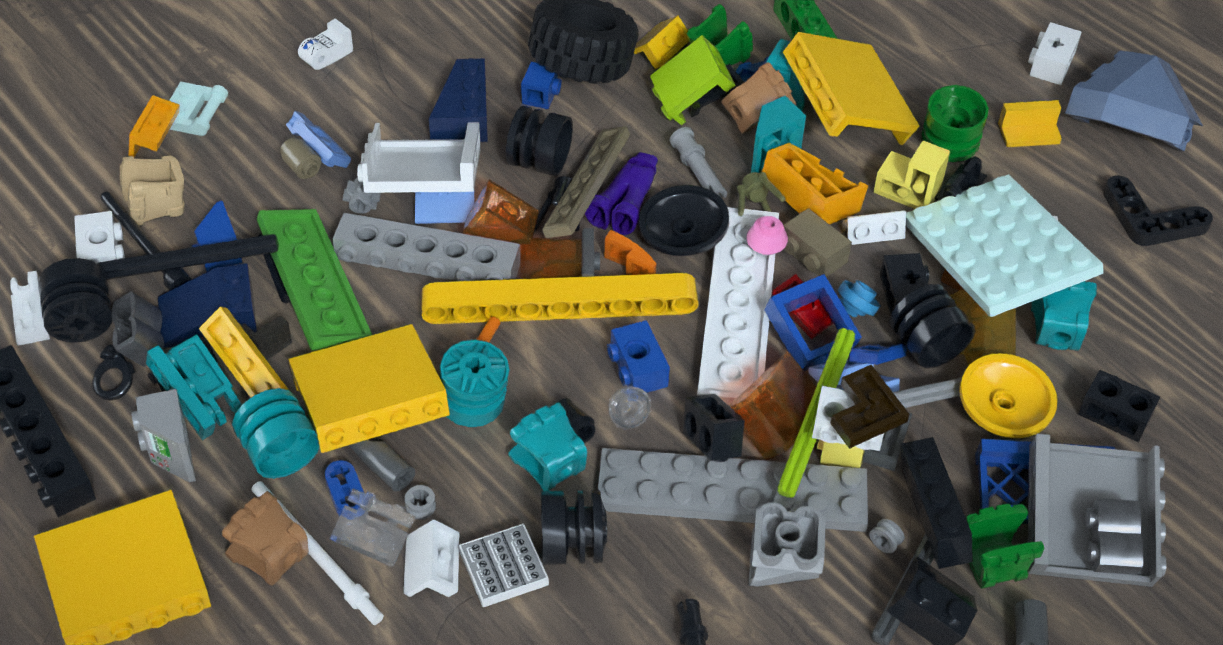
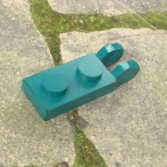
M195 335L168 352L175 358L179 367L178 370L182 376L189 378L197 390L196 396L203 405L207 403L216 415L215 422L222 426L227 423L226 416L215 400L224 395L227 404L234 413L238 411L242 404L232 390L233 386L199 336Z

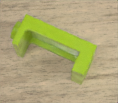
M703 35L650 75L655 86L652 88V91L663 104L661 107L663 114L670 121L674 119L680 125L686 122L682 111L717 84L726 92L736 86L718 49Z

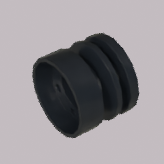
M520 106L513 117L507 137L506 161L508 164L513 166L521 165L522 168L528 169L535 162L537 172L558 176L563 170L571 147L573 135L572 118L557 113H549L544 118L542 110L534 109L533 111L531 107Z
M73 258L55 262L43 270L39 277V293L44 328L50 336L70 343L86 342L99 337L108 330L112 324V308L108 296L109 289L106 273L100 265L91 260Z
M939 284L925 285L905 296L891 313L889 321L891 328L899 335L900 340L907 344L909 352L919 365L924 368H936L957 357L967 348L975 333L974 324L963 310L957 308L955 300Z
M577 490L575 506H567L564 491H541L543 565L566 564L569 548H576L579 564H585V548H592L593 563H602L603 552L607 544V515L600 490H591V506H584L583 490Z

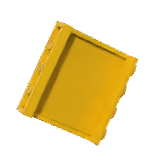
M798 32L783 51L784 56L829 136L838 137L849 124L891 130L898 143L904 145L919 128L918 122L872 45Z
M413 324L288 359L296 391H300L316 431L321 453L450 415L446 389Z
M172 490L34 535L66 645H105L113 641H122L138 632L162 627L169 621L183 616L196 615L203 609L211 607L208 592Z

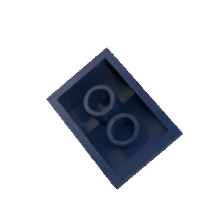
M247 263L214 268L158 297V308L162 314L160 333L163 337L164 348L175 347L195 335H198L199 338L204 337L199 328L219 307L228 308L248 336L258 334L253 289Z

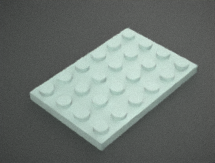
M1009 174L997 177L982 185L971 187L963 191L961 195L957 194L956 197H944L937 202L918 207L906 213L907 228L989 317L996 316L1103 274V263Z

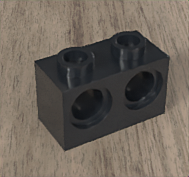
M1099 370L1085 395L1078 415L1139 443L1154 414L1160 396L1124 381L1115 375Z
M716 394L686 397L683 434L711 461L725 462L728 458L741 457L745 420Z

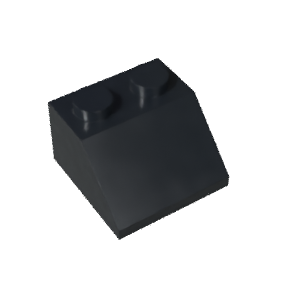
M918 556L913 559L886 612L933 645H955L962 640L978 611L975 596Z

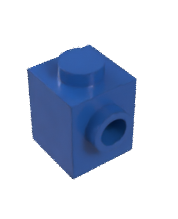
M531 62L521 83L522 104L549 109L554 96H558L561 90L562 80L558 79V73H551L546 70L544 65L540 66L536 62Z

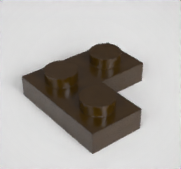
M872 365L842 377L841 386L855 405L833 414L830 424L849 449L908 422L910 414Z

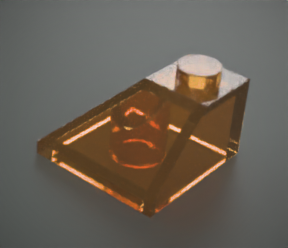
M489 179L467 216L462 233L518 243L520 245L529 244L533 238L539 210Z
M521 237L520 279L582 277L581 237Z

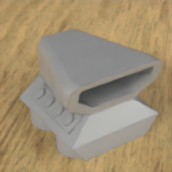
M775 502L766 503L761 508H755L748 585L758 587L819 578V574L823 572L826 515L821 514L819 510L811 506L800 507L795 512L787 511L784 506Z

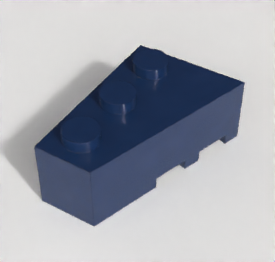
M485 58L456 60L429 117L430 140L465 139L468 122H479L480 142H488Z

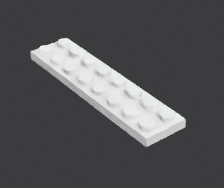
M727 207L729 211V228L723 239L715 245L697 396L716 394L727 405L761 409L769 318L764 309L772 296L775 254L762 255L757 253L748 245L746 236L748 230L758 218L772 216L779 219V213L744 209V215L739 216L738 208Z

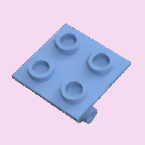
M415 192V224L475 222L474 192Z

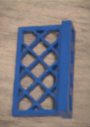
M981 439L975 452V462L978 465L980 509L988 508L989 499L995 494L1007 504L1010 503L1011 507L1021 504L1028 497L1029 484L1018 473L1023 469H1029V445L1031 442ZM1068 444V445H1077V446H1087V447H1097V448L1115 449V447H1111V446H1094V445ZM987 467H999L1008 476L997 484L987 475ZM1011 480L1025 491L1016 501L1002 489ZM1028 515L1022 522L1023 524H1028Z

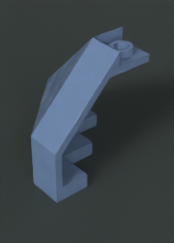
M1122 50L1114 55V60L1111 63H1104L1093 71L1088 81L1079 82L1074 86L1065 114L1080 122L1089 123L1090 119L1105 122L1161 140L1179 151H1185L1186 145L1192 137L1193 125L1203 126L1169 63L1155 55Z

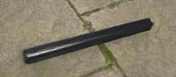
M271 234L99 262L97 264L102 267L106 273L107 280L275 253L279 249L277 236Z

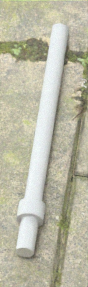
M262 481L256 482L252 486L251 490L257 497H260L266 491L274 495ZM277 499V502L287 516L304 529L308 538V554L345 593L344 599L353 609H359L373 625L380 623L384 615L369 600V593L361 584H355Z

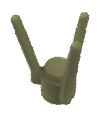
M765 172L749 173L743 178L742 185L737 186L739 193V216L744 215L745 196L750 201L760 202L764 211L772 212L766 200L768 189L781 202L785 201V196L772 184Z

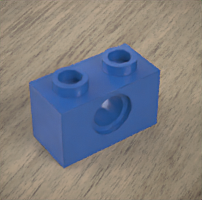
M647 320L612 329L611 343L607 344L608 355L612 362L616 361L619 367L618 375L621 384L628 386L632 397L668 387L670 366Z

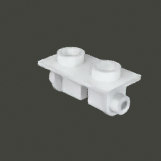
M905 210L848 216L847 220L842 221L843 231L847 232V238L852 242L851 245L905 239Z

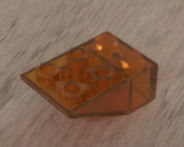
M787 351L729 405L745 420L744 433L765 460L787 452L794 445L816 386Z

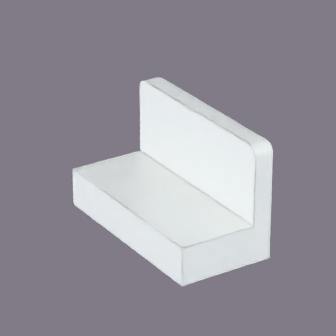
M432 520L406 537L404 594L411 597L427 587L447 597L457 593L459 532L436 520Z

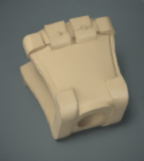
M133 156L122 158L120 185L124 199L128 201L129 215L139 226L144 225L143 222L168 215L170 217H177L184 213V177L180 164L175 157L162 156V159H134Z

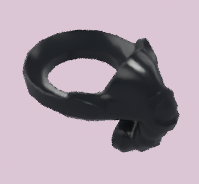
M108 345L100 353V358L104 360L94 372L92 385L95 393L100 398L112 401L126 395L131 388L133 374L136 373L133 364L125 359L123 354L115 350L113 345ZM110 369H119L123 376L119 387L112 391H104L100 386L102 375Z

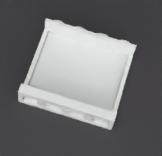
M468 122L465 139L381 140L380 123H375L373 132L368 133V143H365V153L361 155V164H358V181L363 182L364 193L474 192L480 155L479 122Z

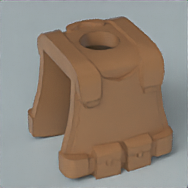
M769 62L760 66L753 76L732 90L721 101L724 108L729 111L737 123V128L741 134L758 126L763 105L783 96L788 97L796 105L787 82H784V78L779 70L776 71Z
M266 491L258 498L254 497L246 503L243 509L241 508L231 517V521L222 531V536L230 543L232 542L225 552V556L233 563L237 562L256 572L271 586L277 583L287 570L296 562H300L309 552L308 538L304 529L287 516L277 502V498L269 491Z

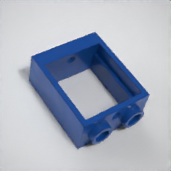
M825 274L770 297L764 309L800 373L809 370L811 366L826 363L834 341L810 351L788 312L819 299L837 330L845 328L854 331L855 341L852 348H855L862 338Z

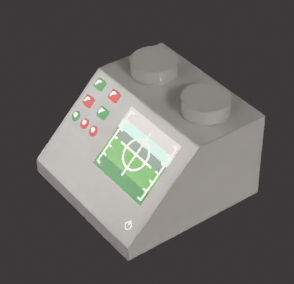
M177 389L135 397L137 411L131 412L135 432L138 433L141 451H148L152 464L187 482L196 481L187 426Z

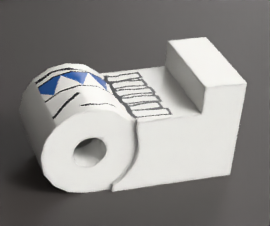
M336 18L327 23L328 29L314 38L305 39L299 46V57L315 70L329 66L353 52L351 30Z

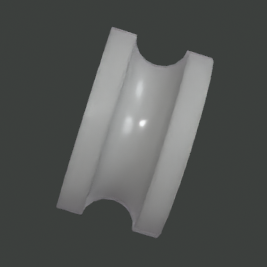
M416 485L406 492L405 508L410 517L422 520L429 518L436 509L435 494L428 486ZM417 499H421V502H423V500L425 499L426 504L423 506H419V503L415 505L414 501Z
M888 519L880 520L877 523V527H874L869 534L873 544L885 553H893L897 549V545H900L905 538L901 528Z

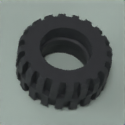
M543 0L535 9L528 47L532 57L535 58L540 66L544 65L546 70L551 73H558L560 77L572 78L577 82L588 81L592 84H597V82L610 83L612 80L620 79L629 71L639 31L630 15H626L623 9L616 8L609 2L605 3L600 0Z

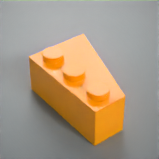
M791 143L768 150L762 172L766 173L767 178L785 196V201L799 214L809 208L830 225L860 212L868 189L867 184L861 181L858 185L843 177L845 172L837 168L834 172L820 165L821 159Z

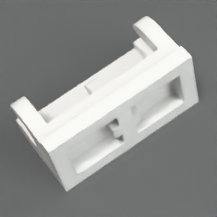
M37 271L28 272L27 279L29 284L26 286H19L15 277L10 280L13 293L11 300L15 336L18 346L50 339V335L45 330Z

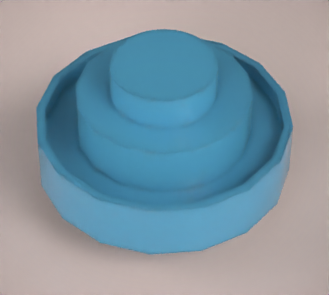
M844 280L837 289L841 295L840 300L844 308L852 317L856 318L858 314L861 316L866 314L874 316L881 307L875 299L877 293L859 280H856L855 283Z

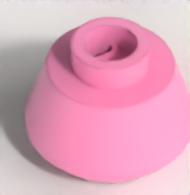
M763 216L758 218L750 227L746 240L748 245L757 253L773 255L786 247L788 236L779 219L772 216Z

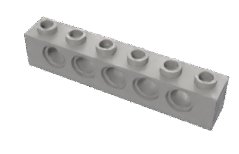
M343 213L332 238L334 250L339 260L394 269L406 273L427 275L434 278L454 281L516 279L520 267V244L350 213Z

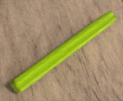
M845 328L838 330L777 486L778 494L781 496L793 498L797 492L817 440L812 438L821 388L822 386L837 387L855 341V333L852 330Z

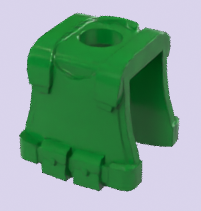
M721 4L712 8V14L699 26L690 28L687 33L690 44L703 35L718 49L725 65L730 64L732 66L740 61L744 63L751 57L750 52L753 51V36L748 24L744 21L738 24L727 36V14L724 6Z
M1010 503L996 505L995 510L993 506L980 509L979 514H970L966 518L972 532L973 562H970L969 565L981 589L994 587L996 583L1010 580L1017 582L1027 579V571L1035 558H1040L1045 548L1042 541L1012 545L1011 543L1018 527L1028 515L1026 507L1022 504L1013 505V507H1011Z

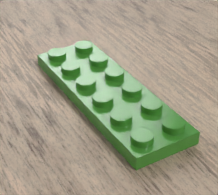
M317 210L259 211L256 220L263 236L271 234L277 236L279 249L277 252L271 253V256L311 351L371 336L370 328Z

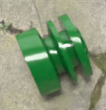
M950 85L936 90L929 98L921 141H926L949 150L948 162H960L973 157L979 150L989 108L986 100L979 92L966 86Z

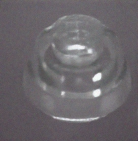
M634 386L620 388L610 397L609 416L617 427L624 430H632L641 426L648 419L651 412V401L648 394L641 388Z

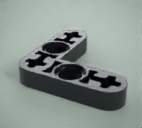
M1114 175L1110 177L1104 189L1106 200L1129 238L1141 246H1150L1206 234L1213 220L1212 213L1200 206L1152 214L1133 183L1124 176ZM1132 207L1136 209L1138 213H1129L1124 208ZM1164 223H1173L1178 229H1169Z

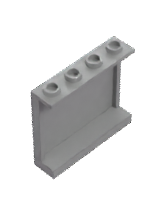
M1036 433L1029 445L1028 542L1042 541L1045 549L1040 558L1034 559L1027 571L1028 574L1152 587L1164 576L1167 563L1166 557L1161 555V543L1165 540L1166 526L1165 523L1161 522V511L1165 505V492L1160 490V478L1164 475L1165 462L1163 458H1160V446L1154 445L1149 453L1050 443V435ZM1096 498L1139 501L1143 567L1137 575L1094 572L1093 562L1088 561L1087 545L1093 539L1091 529L1086 528L1085 515L1087 508H1091Z

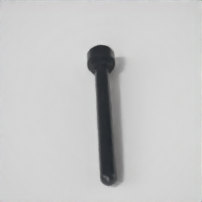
M103 192L100 196L102 202L112 211V214L147 255L161 253L110 192ZM183 268L161 271L164 274V285L169 291L192 280Z

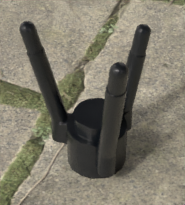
M567 176L556 178L552 191L548 192L547 199L527 234L528 237L534 235L550 205H558L572 178ZM580 223L575 229L576 232L580 230Z

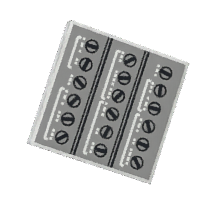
M524 524L459 545L460 555L482 607L549 585V578Z

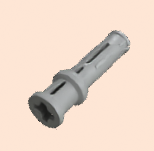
M689 127L676 130L670 137V144L681 154V162L686 166H690L703 188L709 189L717 195L721 193L726 198L727 191L705 159V149L701 144H697L694 139L693 130Z

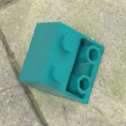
M786 96L769 102L761 108L755 135L751 173L762 172L768 150L787 143H791L800 149L802 148L806 115Z

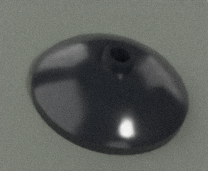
M694 185L674 186L656 193L644 204L639 216L640 232L644 240L659 252L673 256L695 255L711 249L723 239L729 228V211L723 199L709 189Z

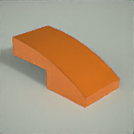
M613 230L608 232L605 237L604 258L626 266V275L656 274L657 263L643 248Z

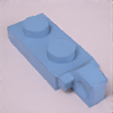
M293 112L291 119L286 124L291 133L301 136L319 154L323 164L329 167L336 165L347 168L351 162V157L321 127L314 125L303 113Z

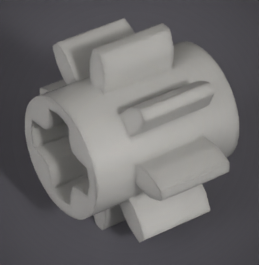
M356 178L354 181H348L347 188L344 189L343 201L349 202V209L353 212L364 214L371 209L376 210L377 202H380L381 192L364 193L363 182H359L358 178Z

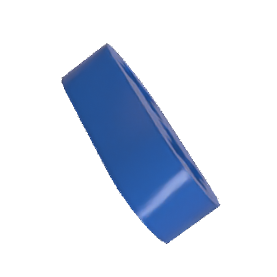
M343 460L330 463L325 470V479L337 514L340 518L348 521L361 518L365 514L367 506L365 493L355 468L351 463ZM342 474L346 484L341 485L336 475ZM351 496L353 503L356 505L349 507L345 497Z

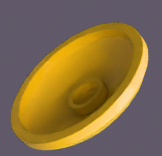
M999 353L980 357L967 367L960 381V399L968 415L979 426L999 436L1025 438L1036 435V433H1040L1050 424L1057 410V394L1049 377L1038 366L1019 356Z

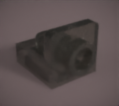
M281 316L265 324L257 332L251 330L245 323L241 325L266 360L292 344L289 323Z

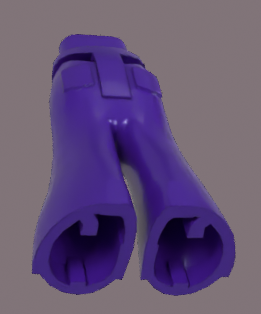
M639 152L635 157H631L617 173L611 184L602 193L595 195L585 212L588 221L593 226L604 230L608 228L612 221L613 231L621 235L631 234L639 221L643 199L651 188L657 172V157L643 152Z

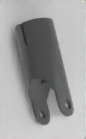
M375 437L348 445L363 463L393 491L403 490L413 480L415 469L382 439Z
M1027 599L1015 605L1016 645H1049L1047 606L1044 602Z

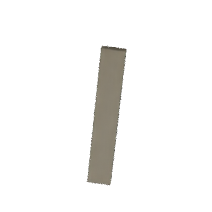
M627 126L601 131L543 227L542 231L546 238L573 235L630 136Z

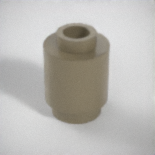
M290 138L282 144L280 149L282 160L299 178L307 179L318 173L321 167V158L304 140Z

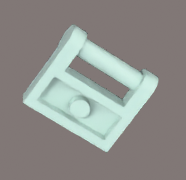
M180 82L169 100L180 105L179 114L170 130L204 136L210 128L209 122L218 106L226 100L228 91L220 85H215L211 88ZM208 101L200 116L195 118L204 102Z

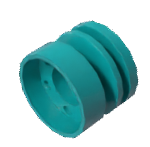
M467 340L451 346L443 355L439 377L447 394L450 415L446 416V418L458 425L478 427L494 421L502 413L510 369L507 358L499 348L489 342Z
M278 388L261 392L242 404L235 413L232 422L234 433L240 439L242 447L247 450L248 457L256 471L263 477L275 479L293 474L310 463L318 453L319 442L314 426L310 419L305 416V411L299 405L296 396L289 390Z

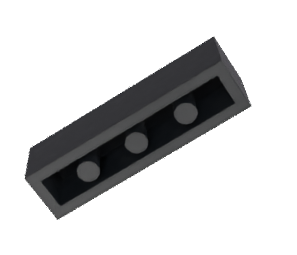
M930 437L901 443L902 472L938 569L973 562L972 532L934 438Z

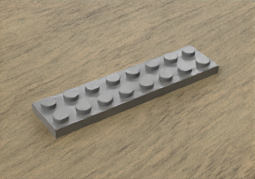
M602 448L598 490L601 492V499L608 512L755 523V508H761L766 503L775 502L784 506L787 511L795 512L803 506L816 508L821 514L826 515L825 529L866 532L868 526L867 469L807 464L795 496L787 498L779 495L777 491V486L787 462L728 458L725 462L711 461L707 456Z

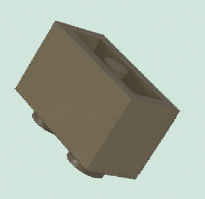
M809 208L783 225L788 236V242L784 250L803 263L809 271L814 272L818 276L825 274L828 277L848 262L852 242Z

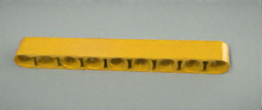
M688 273L434 282L425 285L421 292L422 318L430 324L487 322L490 317H496L500 322L683 315L694 312L699 305L695 278Z

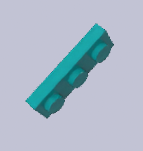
M159 345L147 351L146 365L166 391L177 389L183 415L203 441L211 436L215 429L216 415L207 403L203 405L197 398V390L189 378L183 379L180 375L175 358L169 352L164 353Z

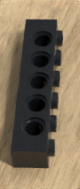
M12 345L1 349L0 414L3 418L0 419V426L6 438L14 437L15 441L11 443V446L18 460L26 459L28 464L23 467L32 485L37 482L40 484L41 488L37 490V493L44 507L52 506L57 517H61L96 500L89 478Z

